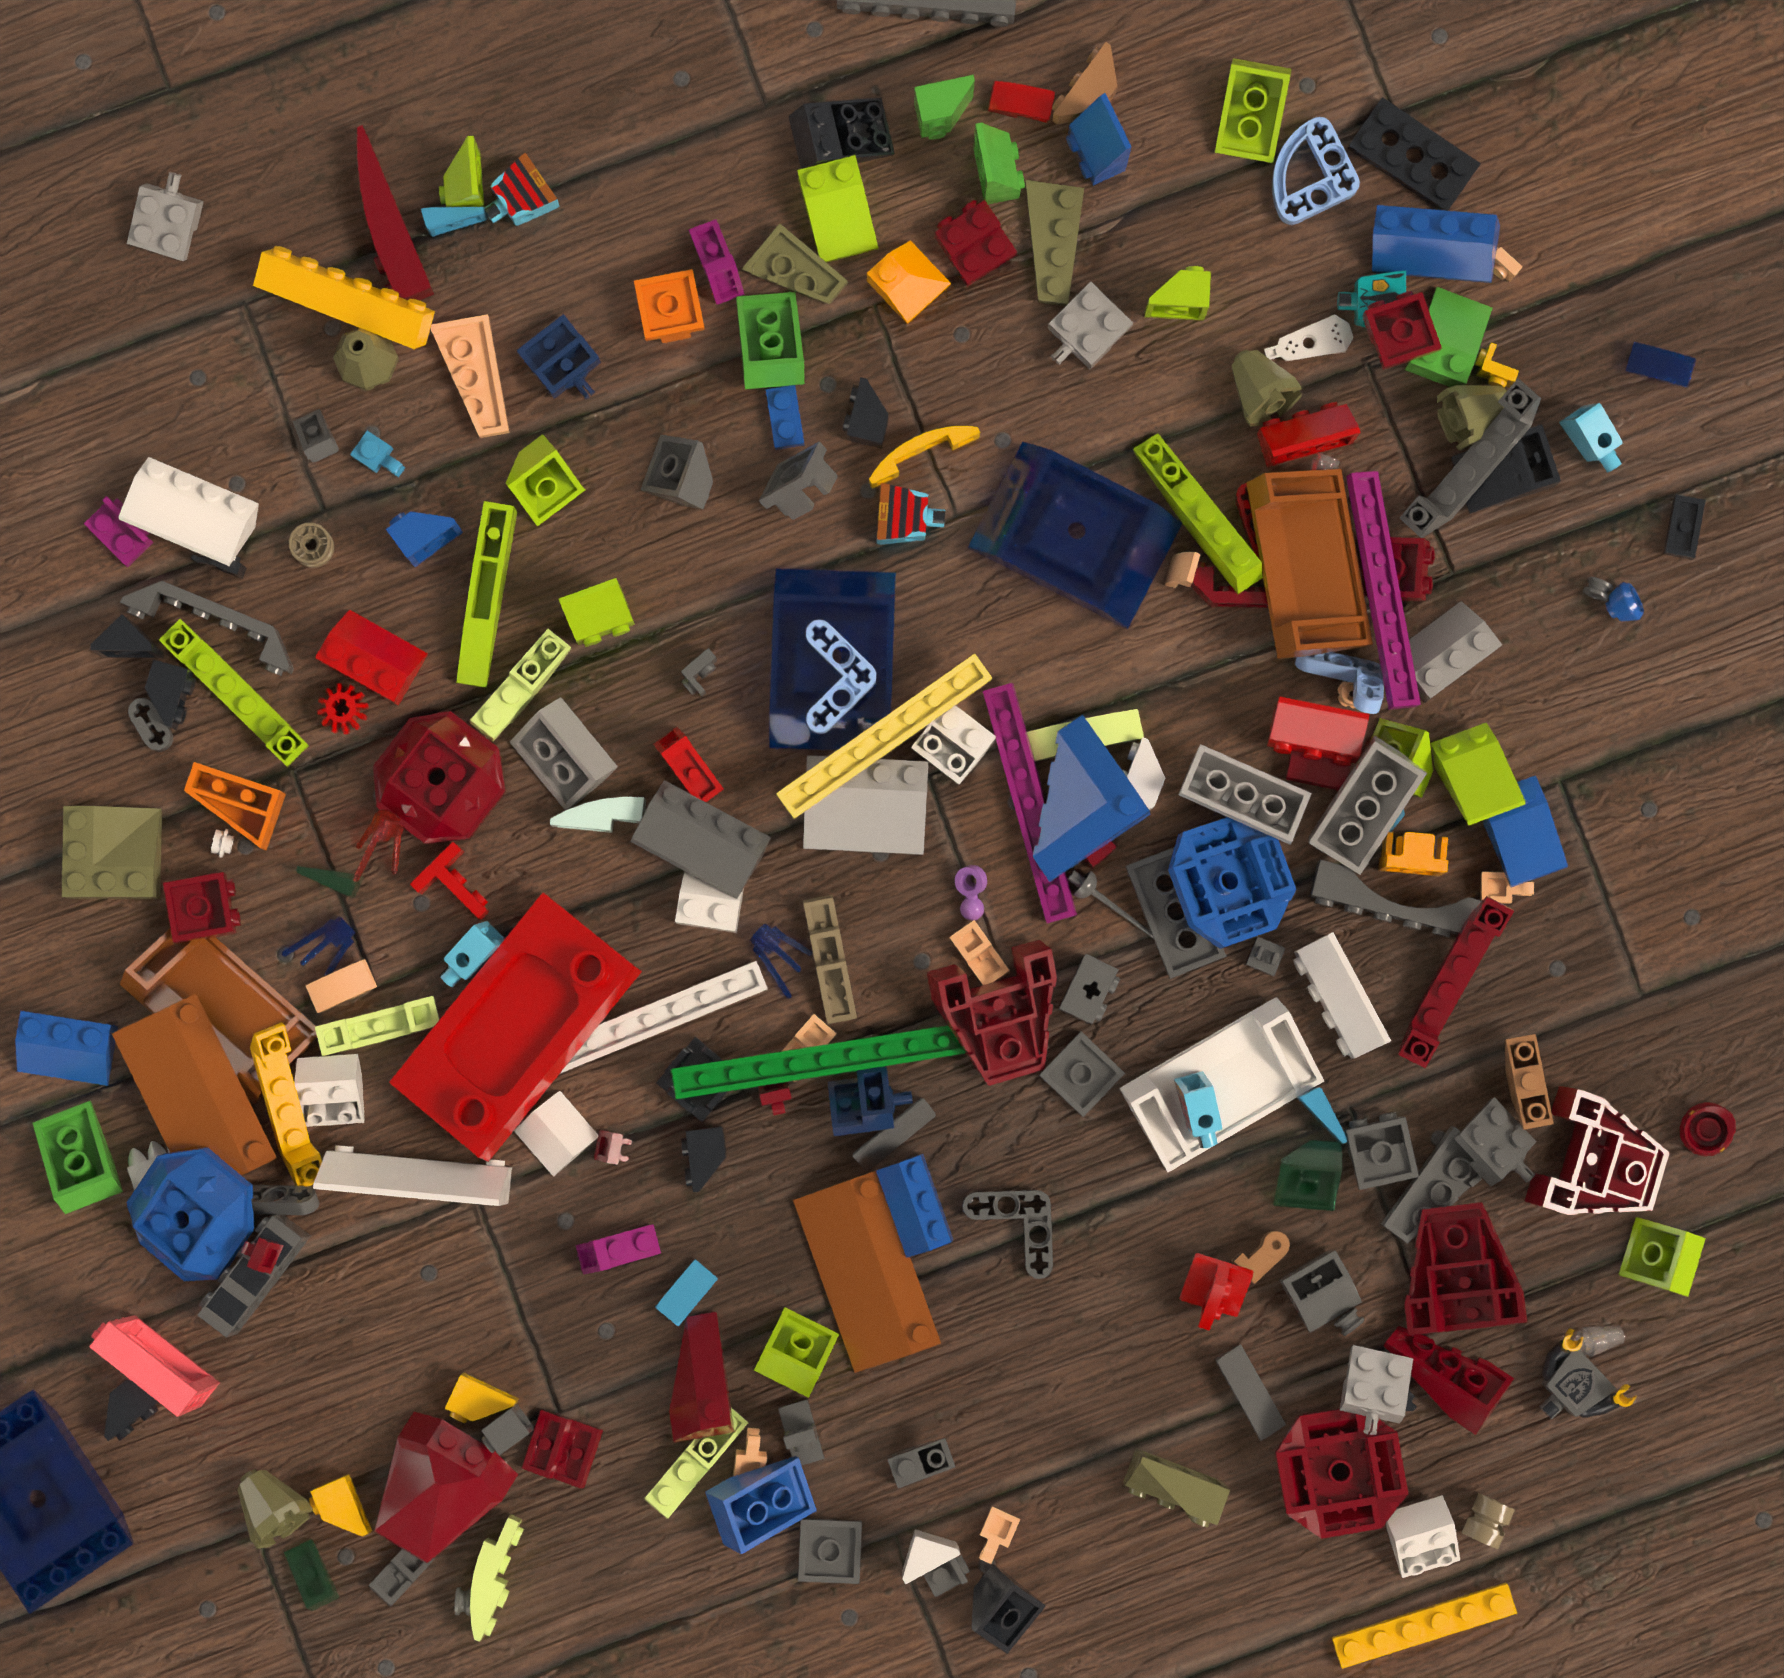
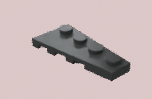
M1450 1126L1418 1171L1419 1177L1412 1179L1381 1223L1382 1226L1406 1243L1418 1235L1423 1209L1451 1206L1467 1189L1474 1187L1482 1180L1481 1176L1469 1165L1474 1159L1454 1139L1460 1131L1453 1126Z

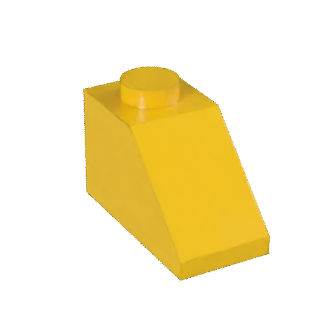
M462 1373L445 1409L451 1411L450 1417L466 1423L467 1420L475 1421L513 1407L517 1404L519 1398L473 1376Z
M349 1474L310 1491L312 1497L309 1498V1502L315 1515L320 1514L323 1521L360 1536H365L372 1531Z

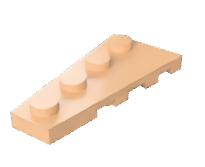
M488 314L432 324L430 329L479 437L484 438L510 433Z

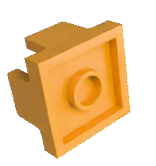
M1388 832L1384 838L1378 871L1440 876L1447 873L1448 837L1437 839L1436 859L1433 857L1435 836L1433 834L1406 832L1404 836H1398L1395 843V855H1392L1393 832Z

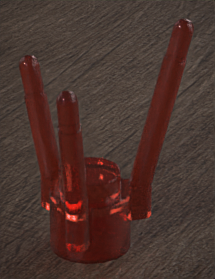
M379 810L378 813L374 814L372 822L356 845L357 849H361L373 832V837L353 877L354 882L359 881L378 840L389 841L392 837H394L391 872L393 875L397 874L401 836L405 828L399 825L401 819L397 814L388 810Z

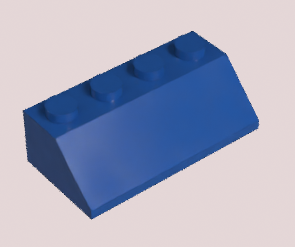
M1377 205L1373 230L1372 272L1383 274L1406 271V276L1492 283L1500 230L1498 216L1493 214Z

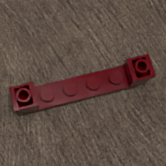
M1198 562L1193 583L1190 587L1210 607L1268 608L1265 587H1249L1248 592L1242 591L1239 594L1236 593L1232 586H1220L1218 591H1213L1214 567H1206V562ZM1360 570L1361 579L1364 577L1363 570Z
M1486 896L1468 916L1414 1012L1398 1055L1423 1068L1427 1067L1440 1044L1438 1036L1493 938L1501 936L1514 913L1513 909Z

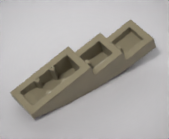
M833 895L803 900L827 1024L856 1019L857 1015Z

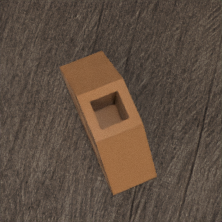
M1105 42L1101 49L1096 47L1086 61L1089 64L1083 73L1078 71L1071 80L1069 86L1072 89L1066 97L1061 94L1052 107V110L1055 111L1052 120L1054 123L1064 124L1073 122L1100 95L1106 93L1109 101L1116 95L1117 80L1110 44Z
M1536 1034L1505 1039V1070L1511 1100L1522 1129L1554 1124Z

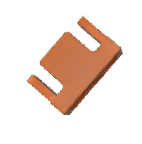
M693 269L634 280L646 341L661 339L662 343L691 338V332L705 330Z

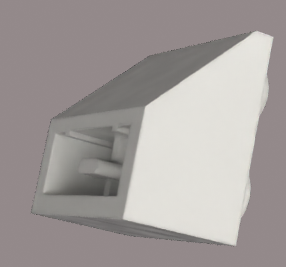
M955 705L931 722L911 748L957 784H960L996 740V736Z
M358 1054L297 1058L294 1084L306 1127L364 1123L363 1082Z
M1443 1495L1396 1509L1386 1522L1387 1532L1402 1578L1419 1575L1424 1571L1440 1566H1448L1453 1562L1460 1561L1455 1524Z

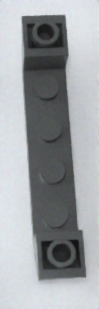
M1518 378L1498 401L1504 409L1487 427L1481 439L1471 446L1428 498L1419 495L1402 514L1400 519L1420 538L1425 537L1453 519L1529 430L1541 397Z
M164 581L126 595L120 601L121 604L128 607L126 613L140 619H144L145 615L154 618L164 596L163 602L179 609L182 604L193 608L192 614L206 620L211 615L220 619L219 625L227 629L236 631L237 627L248 631L246 636L262 643L267 638L268 640L259 658L260 661L267 664L265 670L282 676L283 671L291 675L294 668L279 631L267 623Z

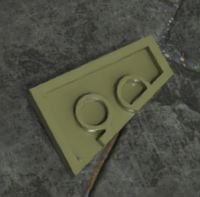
M781 224L775 228L741 269L746 273L827 305H830L849 283Z

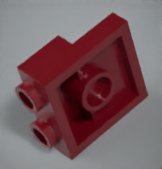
M977 200L971 201L962 208L964 214L956 219H953L952 216L945 218L938 223L937 228L939 230L935 232L936 241L967 287L1017 255V250L1002 230L1001 223L985 200L981 203H978Z
M1408 291L1396 296V301L1385 304L1384 300L1374 302L1367 306L1368 310H1365L1362 315L1371 343L1375 345L1383 370L1441 351L1442 347L1423 292L1413 294V291Z
M1390 537L1402 601H1426V594H1431L1433 588L1432 577L1428 576V565H1433L1434 547L1430 546V542L1425 538ZM1363 577L1362 586L1364 591V597L1368 598L1365 578Z
M220 872L163 883L173 943L237 934L236 926H241V919L238 908H232L231 897L236 896L233 878L227 879V874Z

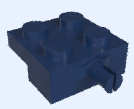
M564 314L516 350L554 399L565 390L574 386L585 400L590 397L583 387L591 396L595 393L585 378L591 370L601 363L600 358Z
M887 1066L858 1070L857 1078L828 1082L834 1136L893 1129L895 1105L913 1104L911 1091L893 1093L889 1086Z

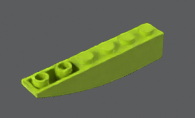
M1157 433L1133 449L1135 455L1163 497L1236 593H1241L1261 580L1263 576L1260 559L1161 436Z
M484 501L461 641L456 682L459 684L487 688L517 517V510L511 505Z

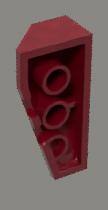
M717 1312L686 1317L669 1409L673 1442L735 1432Z
M1401 1326L1396 1328L1384 1344V1347L1391 1354L1413 1358L1411 1376L1451 1419L1475 1435L1487 1421L1514 1380L1512 1376L1485 1359L1479 1357L1475 1361L1462 1356V1350L1452 1347L1451 1350H1447L1437 1346L1434 1340L1421 1334L1408 1335V1329Z

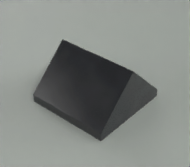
M122 614L91 643L90 647L91 651L103 658H164V652L133 621Z

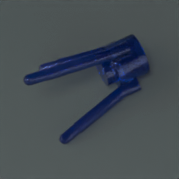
M338 916L334 921L330 919L325 925L284 950L282 956H288L325 933L326 938L300 961V964L305 966L328 944L332 943L336 948L342 944L324 973L325 977L335 970L346 950L354 943L351 937L356 932Z
M765 923L751 937L750 942L755 945L753 951L760 957L786 998L790 999L792 997L790 991L765 952L768 955L775 952L796 972H800L801 967L779 947L782 943L779 939L808 956H811L813 952L782 933L776 926L771 928Z

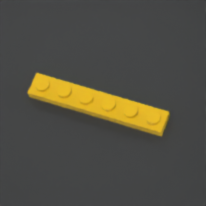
M1505 1582L1331 1638L1340 1667L1343 1669L1517 1614L1509 1586Z

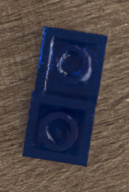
M1634 342L1626 371L1688 388L1696 358Z

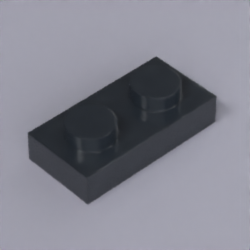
M1678 494L1673 497L1664 555L1690 560L1695 559L1706 500Z

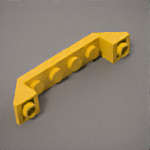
M281 1022L254 1033L250 1050L278 1150L295 1186H310L314 1184L322 1160L320 1153L310 1143L286 1055L287 1052L291 1051L285 1025Z

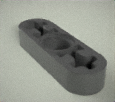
M253 1185V1198L251 1199L253 1214L307 1215L314 1212L320 1204L316 1191L311 1186Z

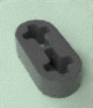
M146 698L135 699L129 706L128 714L144 743L150 749L158 752L167 750L173 743L171 729L165 726L152 701ZM140 705L146 708L150 707L147 715L151 722L147 723L143 717L136 716L140 712L138 708ZM152 727H155L160 733L165 732L166 735L162 738L164 742L162 745L157 742L152 743L151 740L155 738L151 730Z

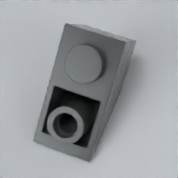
M945 1438L915 1445L887 1456L898 1488L956 1467Z

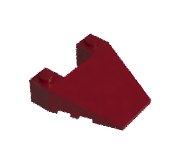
M1041 940L1011 947L1016 976L969 989L967 974L955 964L926 972L933 1003L988 1086L1045 1069L1049 1040L1048 1022L1049 1015H1052L1053 1010L1051 1000L1053 987H1056L1057 975L1052 949Z
M1559 1086L1551 1113L1553 1116L1575 1123L1560 1177L1556 1179L1535 1173V1176L1530 1181L1524 1202L1567 1215H1575L1577 1213L1652 1211L1670 1152L1643 1130H1639L1634 1126L1630 1119L1624 1114L1617 1112L1604 1098L1579 1089Z

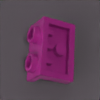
M106 496L102 499L104 504L84 524L126 567H129L154 542L147 536L150 532L119 520L123 503L118 498L112 501Z

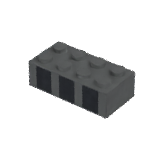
M285 1215L265 1217L255 1230L258 1236L254 1241H251L253 1244V1242L257 1243L259 1238H264L284 1245L272 1273L259 1272L247 1267L250 1257L241 1253V1248L236 1255L239 1261L236 1265L228 1266L218 1279L221 1285L213 1293L209 1291L199 1304L202 1310L197 1316L226 1338L239 1333L311 1237L310 1234Z

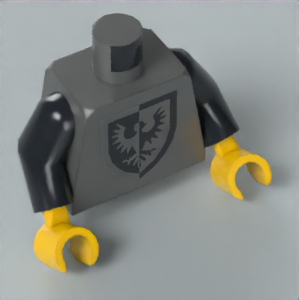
M1568 1329L1564 1340H1561L1547 1353L1542 1371L1544 1378L1542 1385L1551 1395L1539 1408L1551 1420L1563 1408L1574 1417L1588 1418L1606 1414L1620 1406L1628 1407L1635 1401L1636 1395L1632 1398H1627L1623 1395V1392L1630 1388L1628 1384L1622 1385L1617 1393H1613L1616 1390L1613 1384L1579 1350L1584 1337L1582 1336L1578 1341L1570 1339L1574 1329Z

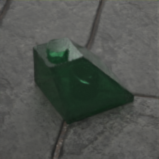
M1310 1140L1282 1158L1273 1206L1334 1211L1343 1169L1341 1142Z

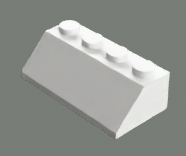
M148 457L133 479L119 514V520L230 566L255 529L259 503Z
M1333 932L1294 952L1297 957L1293 959L1295 967L1301 976L1306 974L1311 985L1307 986L1308 991L1315 1002H1321L1325 1010L1322 1013V1017L1329 1029L1335 1028L1339 1036L1336 1043L1344 1056L1349 1054L1351 1059H1355L1391 1041Z

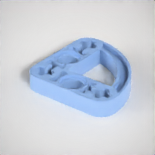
M1316 117L1300 126L1288 138L1275 163L1272 176L1273 201L1279 218L1286 224H1298L1348 200L1355 195L1359 188V177L1332 124L1326 118ZM1316 125L1319 129L1325 128L1326 130L1323 138L1327 145L1321 150L1318 148L1323 143L1320 136L1312 135ZM1306 140L1325 178L1287 196L1285 178L1289 160L1296 149ZM1328 151L1337 152L1340 156V163L1334 166L1328 165L1324 160V154ZM1345 166L1346 169L1343 170L1342 176L1345 181H1352L1349 188L1350 191H1347L1345 187L1340 189L1338 187L1341 183L1339 174L1337 173L1335 176H1332L1331 173L1338 172ZM1314 190L1325 192L1327 201L1324 204L1317 205L1313 203L1310 196ZM1304 196L1306 205L1298 209L1297 216L1294 217L1292 213H1285L1289 203L1296 207L1302 204L1303 199L1301 197Z

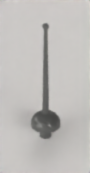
M1075 870L1071 872L1067 880L1076 886L1072 894L1073 896L1083 899L1092 894L1153 938L1151 931L1096 890L1097 878L1092 871H1089L1084 877Z

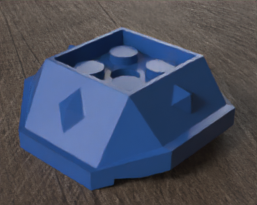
M1229 817L1178 834L1168 871L1189 928L1219 949L1277 929L1288 902L1291 901L1296 891V886L1278 839ZM1222 877L1227 881V888L1222 884Z
M208 1147L158 1155L126 1202L139 1243L183 1281L219 1279L254 1231L251 1201L253 1198V1185ZM185 1213L189 1217V1223L185 1219Z

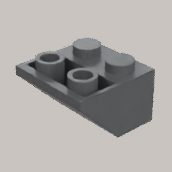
M1333 1249L1326 1251L1278 1279L1309 1333L1362 1303L1351 1276L1336 1250Z

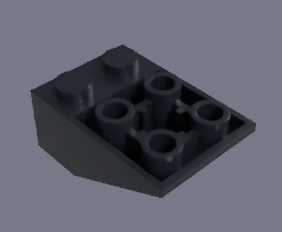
M881 97L806 103L788 116L801 169L853 155L856 156L857 164L895 154Z
M1542 424L1529 428L1466 502L1469 514L1554 488L1561 482ZM1466 452L1451 457L1453 467Z

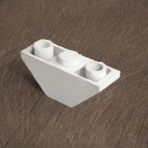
M1142 737L1139 744L1133 743L1127 759L1132 761L1129 771H1122L1148 809L1151 810L1156 804L1165 781V776L1149 740Z

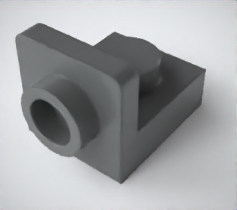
M709 648L681 671L684 676L681 683L692 695L697 692L703 697L706 694L696 679L699 676L704 679L716 669L714 663L717 662V658Z
M961 1555L924 1574V1577L934 1596L937 1597L961 1583L962 1585L967 1583L968 1579L965 1574L969 1573L970 1570Z

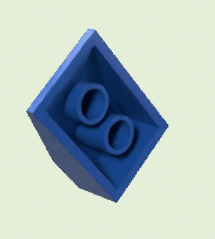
M1104 93L1069 125V135L1066 136L1071 151L1073 153L1077 151L1082 161L1079 162V167L1084 178H1090L1093 186L1126 171L1132 148L1106 93Z
M1536 775L1517 782L1525 799V805L1482 820L1511 888L1568 867L1547 800Z
M797 1456L730 1477L705 1491L723 1545L740 1554L745 1553L817 1511L799 1457Z

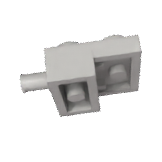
M169 172L166 189L148 183L139 187L127 244L185 261L188 257L193 231L198 228L204 201L178 193L182 175Z
M1090 282L1049 323L1048 329L1063 344L1051 355V358L1054 361L1056 359V363L1060 365L1072 353L1091 369L1133 326V322Z
M1353 1345L1350 1349L1347 1376L1343 1383L1340 1411L1366 1416L1363 1432L1368 1434L1370 1431V1435L1377 1434L1378 1419L1400 1424L1406 1412L1413 1358Z

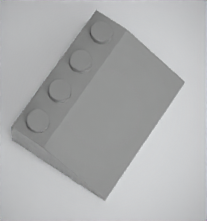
M807 756L806 772L825 760L827 756ZM879 759L805 811L803 849L924 855L928 762Z

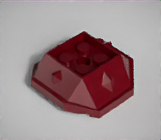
M451 711L409 718L373 765L376 807L424 844L470 840L506 793L500 748ZM437 769L443 770L445 773L444 781L439 785H433L430 782L431 773Z
M1340 1408L1298 1415L1275 1451L1285 1513L1321 1539L1383 1528L1399 1504L1408 1495L1398 1432L1379 1419L1377 1434L1370 1435V1431L1368 1434L1363 1432L1366 1416L1340 1411ZM1337 1463H1344L1347 1468L1346 1475L1341 1479L1333 1478L1331 1473L1333 1466Z

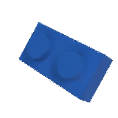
M795 385L766 389L775 450L804 446Z

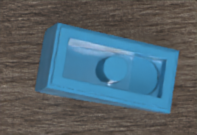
M483 207L421 208L426 228L432 237L486 221L487 219Z
M1316 1087L1297 1097L1340 1144L1347 1142L1348 1139L1322 1088Z
M695 1259L655 1308L675 1325L679 1326L718 1278Z

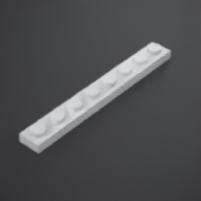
M757 961L599 1024L561 1073L768 990Z

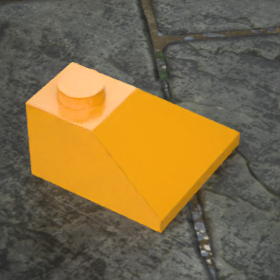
M911 240L888 253L867 272V282L907 324L951 285L949 280Z

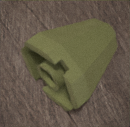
M356 328L342 334L333 359L345 383L369 391L375 388L374 386L390 382L399 357L391 340L364 329Z
M1244 350L1235 356V362L1231 365L1243 416L1249 426L1263 425L1264 422L1272 420L1270 416L1276 412L1279 417L1284 415L1302 397L1300 392L1301 386L1296 378L1258 350Z
M1455 385L1437 395V403L1443 401V408L1438 409V419L1447 440L1451 443L1457 441L1459 443L1456 446L1458 450L1469 448L1479 441L1487 427L1504 409L1498 401L1507 390L1502 386Z
M253 1469L241 1477L240 1481L242 1483L239 1484L237 1490L250 1540L257 1549L268 1548L276 1544L273 1539L274 1537L281 1536L282 1539L288 1537L309 1519L310 1515L308 1513H311L313 1509L308 1501L268 1471Z

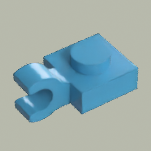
M368 430L350 454L354 459L375 473L382 466L395 476L400 477L405 469L402 463L389 456L393 450L392 446Z

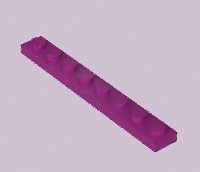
M1378 471L1350 473L1346 476L1388 710L1417 707L1421 703Z
M1009 683L983 691L985 702L996 736L1046 923L1077 916L1066 872L1049 882L1033 858L1035 845L1038 846L1041 833L1039 822L1043 803L1046 804L1014 684Z

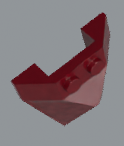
M1483 1203L1423 1209L1415 1246L1417 1248L1415 1262L1410 1272L1412 1277L1410 1289L1405 1299L1408 1335L1526 1323L1527 1315L1523 1289Z
M413 1412L397 1437L374 1532L428 1564L462 1533L477 1523L492 1508L501 1503L518 1474L496 1451L491 1453L483 1443L443 1419Z

